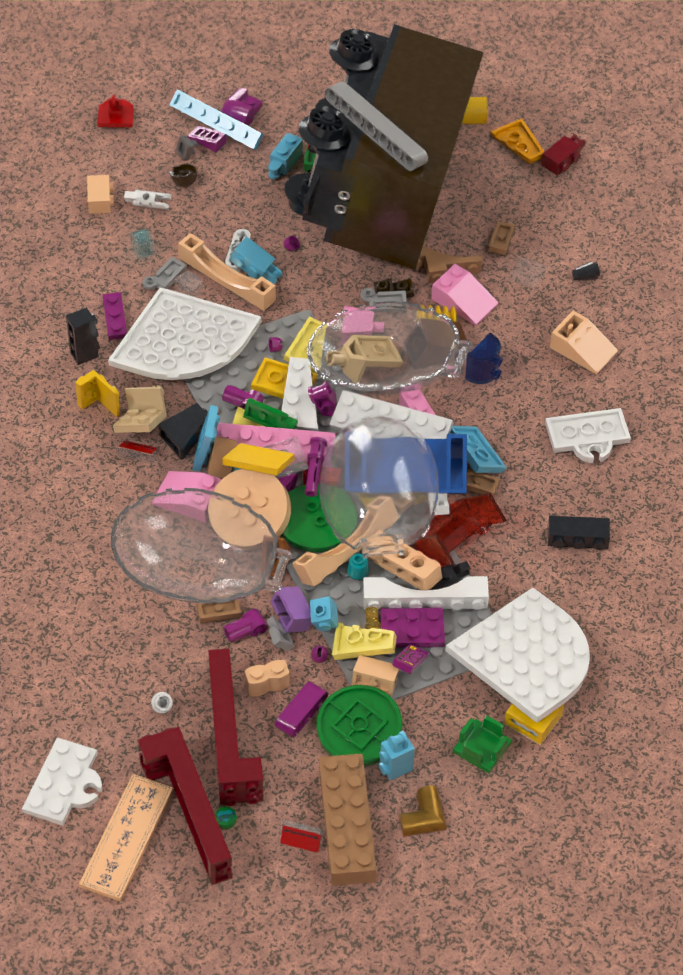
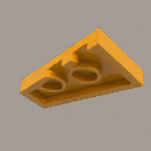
M522 118L490 131L491 136L529 164L542 159V153L545 151Z

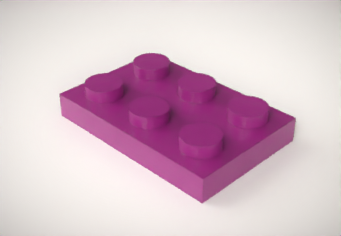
M381 608V629L395 632L397 636L395 648H404L410 644L416 647H445L443 608Z

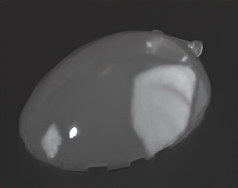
M395 301L376 302V306L365 307L362 304L359 305L357 310L348 312V309L335 314L334 320L328 324L323 322L315 330L307 346V357L310 365L320 377L343 389L371 395L412 392L425 388L443 377H459L468 352L473 348V344L470 341L459 339L458 329L445 314L440 315L435 312V309L430 307L428 310L421 308L420 304ZM352 335L390 336L403 363L401 367L390 368L366 366L360 382L354 383L340 366H328L326 356L328 351L340 352L343 345Z
M373 415L360 418L346 425L331 440L325 450V458L321 462L319 495L325 519L331 526L334 535L342 544L345 543L352 549L362 547L363 559L373 555L399 553V556L404 555V544L413 545L421 536L424 537L431 526L430 522L433 515L436 513L439 497V478L434 455L420 433L402 420L388 416Z
M172 488L165 489V492L157 494L151 492L139 497V501L130 507L127 505L113 525L111 548L115 560L122 571L132 581L146 590L179 601L225 603L251 596L262 589L279 592L287 562L292 557V552L278 548V537L271 524L261 514H257L247 504L243 505L234 501L232 497L204 489L184 488V490L172 491ZM279 558L280 560L273 580H269L273 570L275 559Z

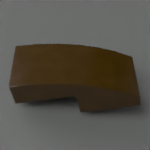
M392 278L373 282L375 294L378 292L406 291V298L415 297L411 278L393 282Z

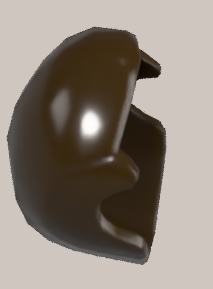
M189 163L181 164L177 167L174 166L172 172L169 171L172 181L180 187L192 185L198 176L197 168Z

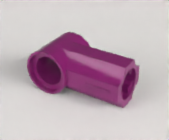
M227 385L222 395L223 401L244 410L249 398L261 403L264 401V397L258 391L250 390L247 392L232 385Z
M251 609L243 615V618L223 626L225 635L231 643L249 635L256 637L259 633L263 634L268 629V625L258 609Z

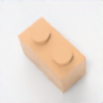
M109 175L87 176L89 214L111 213V206H114V196L110 195V193H114L113 182L109 181Z

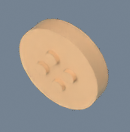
M245 469L236 470L224 477L215 487L209 503V517L214 530L227 543L244 550L263 548L265 535L280 537L286 529L291 515L290 497L283 484L274 475Z

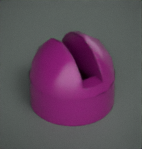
M293 235L287 237L283 243L287 251H294L300 246L299 240Z
M269 338L268 345L271 353L282 350L283 345H280V343L283 341L280 338Z
M317 645L311 651V658L316 663H323L328 658V651L324 646ZM318 651H321V657L317 656Z

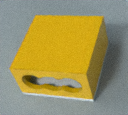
M565 703L537 723L512 704L506 711L504 724L541 745L563 716Z

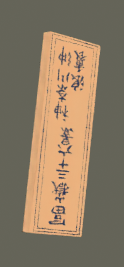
M134 774L132 775L79 883L80 888L121 902L173 793V787Z

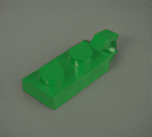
M251 398L246 402L243 417L265 427L296 429L298 420L288 417L287 413Z

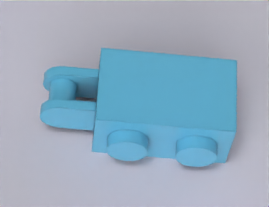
M289 133L283 137L270 154L269 178L277 179L281 174L287 175L303 154L302 138Z
M247 236L235 248L229 260L252 278L259 279L263 277L275 284L277 278L282 276V271L273 264L276 258Z
M404 731L399 732L394 737L390 736L388 740L381 742V752H379L380 763L378 766L381 773L387 775L390 781L413 770L415 748Z

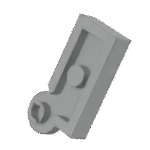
M171 257L156 272L155 277L148 276L143 279V287L148 290L156 287L158 289L160 287L169 289L187 270V264Z
M364 288L361 291V299L369 303V310L374 313L407 311L406 291L378 292L377 294L371 288Z

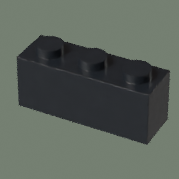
M86 307L66 315L69 349L76 363L80 365L98 358L100 345L97 341L99 334L96 328L98 322L95 314H91Z
M549 515L547 526L548 546L555 548L608 549L610 542V518Z

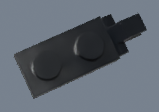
M462 562L457 565L453 563L441 567L442 579L430 590L449 587L463 580L464 576L470 575L471 568L468 562Z

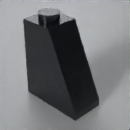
M198 403L158 424L159 436L181 460L187 456L197 443L208 413Z

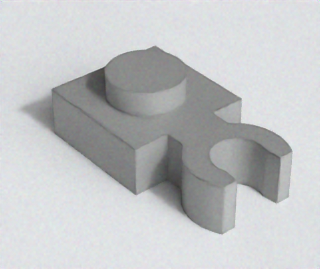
M272 615L267 620L272 637L271 641L275 647L290 651L295 647L290 634L285 632L280 620L276 621Z

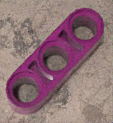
M311 681L307 682L278 716L275 727L290 737L295 738L297 736L296 732L299 733L308 723V718H312L322 706L321 703L325 702L328 692Z

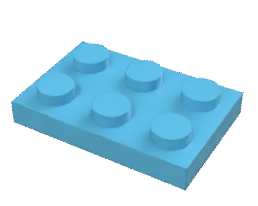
M210 405L198 438L193 471H201L202 465L206 466L208 456L213 446L212 442H215L217 435L215 430L220 419V415H217V406Z
M452 426L450 434H467V461L473 471L476 473H503L506 470V465L477 427Z

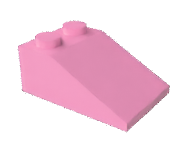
M456 264L432 285V300L442 306H447L449 310L451 306H454L457 315L474 325L480 323L498 305V301L470 272Z
M169 471L152 504L207 523L210 518L209 503L211 495L222 479L206 473Z

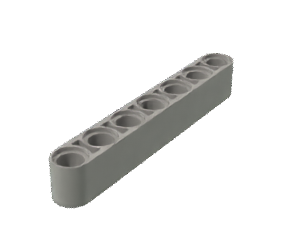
M341 81L326 88L325 97L327 101L341 111L345 117L407 170L412 171L428 162V155L422 147L348 84Z

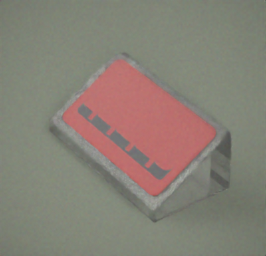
M121 440L116 446V456L150 464L155 463L160 451L158 447L127 440Z
M287 820L281 821L278 838L279 844L318 854L321 853L325 841V830Z

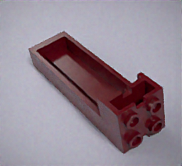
M230 648L208 650L220 805L235 806L237 803L257 804L264 801L261 757L239 759Z
M180 727L167 728L163 732L145 735L138 739V749L141 751L139 753V760L146 779L154 781L169 776L211 885L232 879L231 854Z

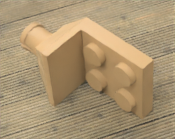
M352 335L343 345L340 352L328 351L326 356L328 366H340L343 372L355 384H359L366 366L390 368L401 367L403 363L390 336Z
M154 385L152 387L126 388L125 393L129 410L113 425L114 433L151 432L167 417L163 388L159 385L156 387Z

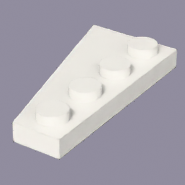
M290 357L282 411L287 413L288 417L298 420L296 430L318 431L315 404L312 403L308 394V387L313 386L310 361L305 358Z

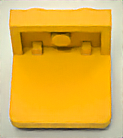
M92 370L75 381L77 405L82 410L98 400L116 417L120 415L119 391L115 386H111L103 375H99L95 370Z

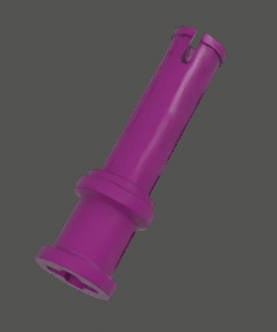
M312 437L309 442L311 449L307 455L309 469L304 492L309 497L317 495L321 464L325 461L324 449L327 446V440L322 437Z

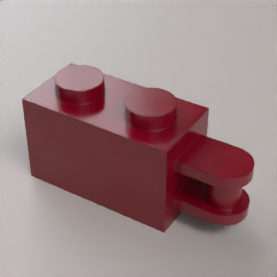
M564 135L542 153L541 166L557 176L562 172H566L572 163L579 161L581 157L580 151L585 146L586 141L578 139L577 135H573L571 138Z

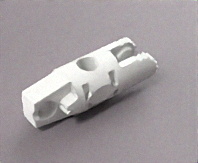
M135 190V192L125 191L124 199L126 202H132L134 206L169 210V205L158 202V199L171 200L172 195Z

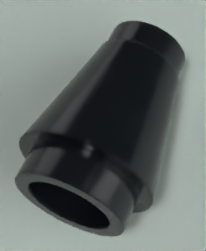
M591 261L573 269L574 281L596 279V277L600 276L598 263Z

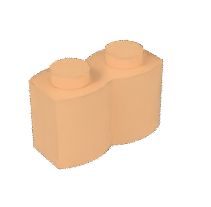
M275 660L265 666L255 665L244 671L245 686L248 695L252 697L264 695L269 691H281L290 686V672L285 660Z

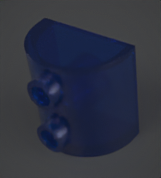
M489 333L467 355L465 380L471 383L486 384L493 380H498L501 376L502 371L499 369L503 362V358L500 357L501 343L492 333Z

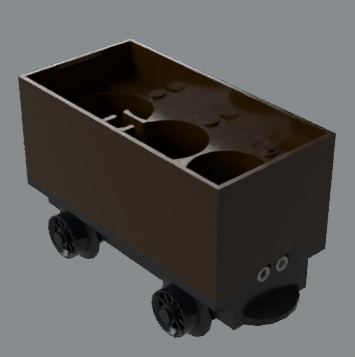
M396 24L393 25L389 38L359 29L343 31L339 39L334 40L330 45L329 54L332 60L346 72L344 82L422 147L428 155V162L412 171L407 170L345 117L341 111L331 105L325 97L319 100L309 116L303 118L299 123V134L307 143V151L309 150V152L316 154L311 173L296 174L286 181L284 192L289 199L288 204L295 213L303 216L302 220L327 227L323 240L325 242L416 270L484 52Z

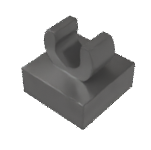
M186 135L180 136L175 150L183 161L190 160L192 154L196 153L194 147H198V144L195 140H189Z

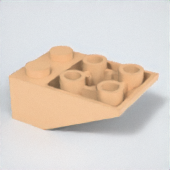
M572 311L551 334V349L596 375L618 353V349L589 319L575 311Z

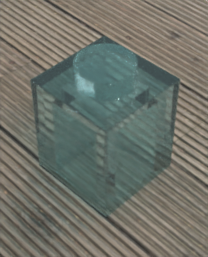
M148 228L130 233L131 247L137 260L155 255L154 240Z

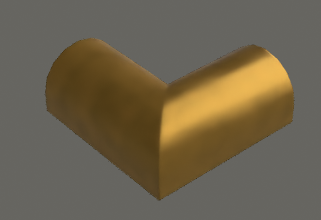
M424 786L417 790L416 796L420 811L399 814L403 837L447 830L436 786Z

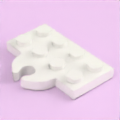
M621 408L545 419V425L554 453L574 451L579 459L588 463H593L594 455L590 453L591 451L599 452V461L603 462L610 456L612 445L630 443L631 440Z
M57 738L22 807V812L63 826L71 808L81 809L96 803L99 800L98 795L95 793L87 794L84 791L89 787H93L98 792H102L100 776L91 769L98 754L97 750Z

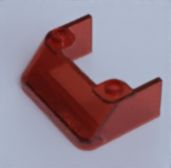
M491 493L462 498L449 505V514L436 515L408 537L406 542L409 547L422 552L430 559L436 560L442 568L454 563L449 553L470 536L478 533L483 535L490 530L489 527L491 525L504 523L507 520Z

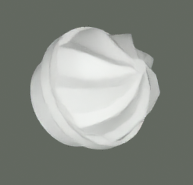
M165 692L156 693L151 700L152 708L157 713L168 712L173 703L171 696Z

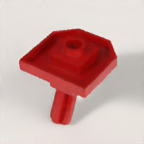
M112 95V98L99 105L97 127L133 128L134 105L126 99L116 98V95Z

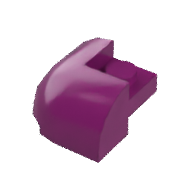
M239 88L224 102L221 112L249 126L253 122V116L263 107V101L248 95V89Z

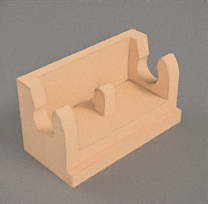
M359 655L353 669L351 685L373 686L392 696L400 669L394 667L392 663Z

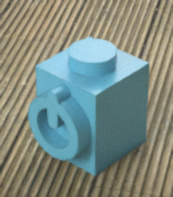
M330 596L310 600L311 623L318 631H329L331 628L338 627L337 604Z

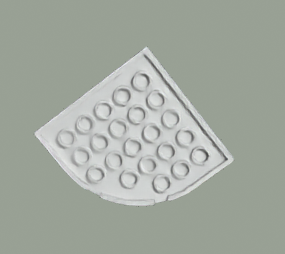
M160 287L108 359L109 366L153 379L182 380L201 377L224 367L234 360L243 351L262 323V317Z
M531 588L447 644L445 650L536 723L566 703L578 692L587 676L590 661L588 642L577 622L563 609L534 588Z

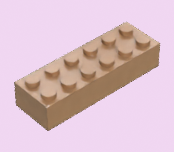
M363 754L319 757V777L331 886L375 883L376 862Z

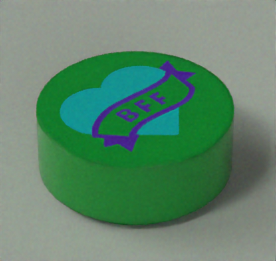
M225 806L215 812V817L221 829L226 830L235 826L237 815L233 808Z

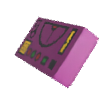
M410 644L394 659L392 665L411 674L427 659L429 652Z

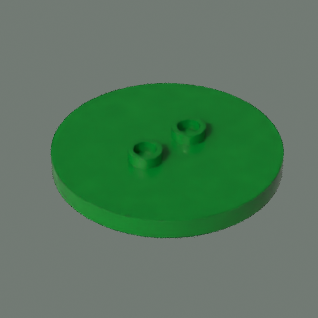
M318 483L317 495L315 497H309L304 494L306 485L288 492L291 501V515L289 523L281 536L292 546L308 552H325L340 545L355 531L357 523L355 505L351 498L340 489Z
M368 685L347 686L334 692L322 704L316 722L319 741L330 756L363 754L364 766L379 762L381 742L388 740L390 736L398 735L402 731V716L396 702L384 691Z

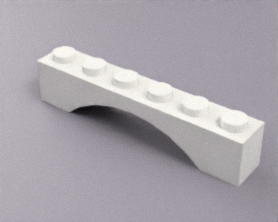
M487 576L465 577L460 582L449 587L427 591L405 588L392 583L384 577L363 578L364 610L376 611L381 610V608L488 609L489 591Z

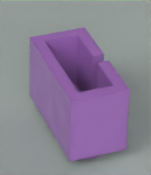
M299 586L277 588L270 602L277 615H286L279 618L285 632L307 631L312 624L311 609Z

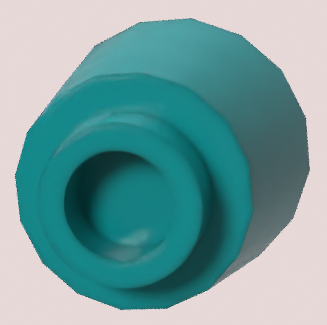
M354 554L349 559L347 574L350 578L362 580L368 576L369 565L364 555Z

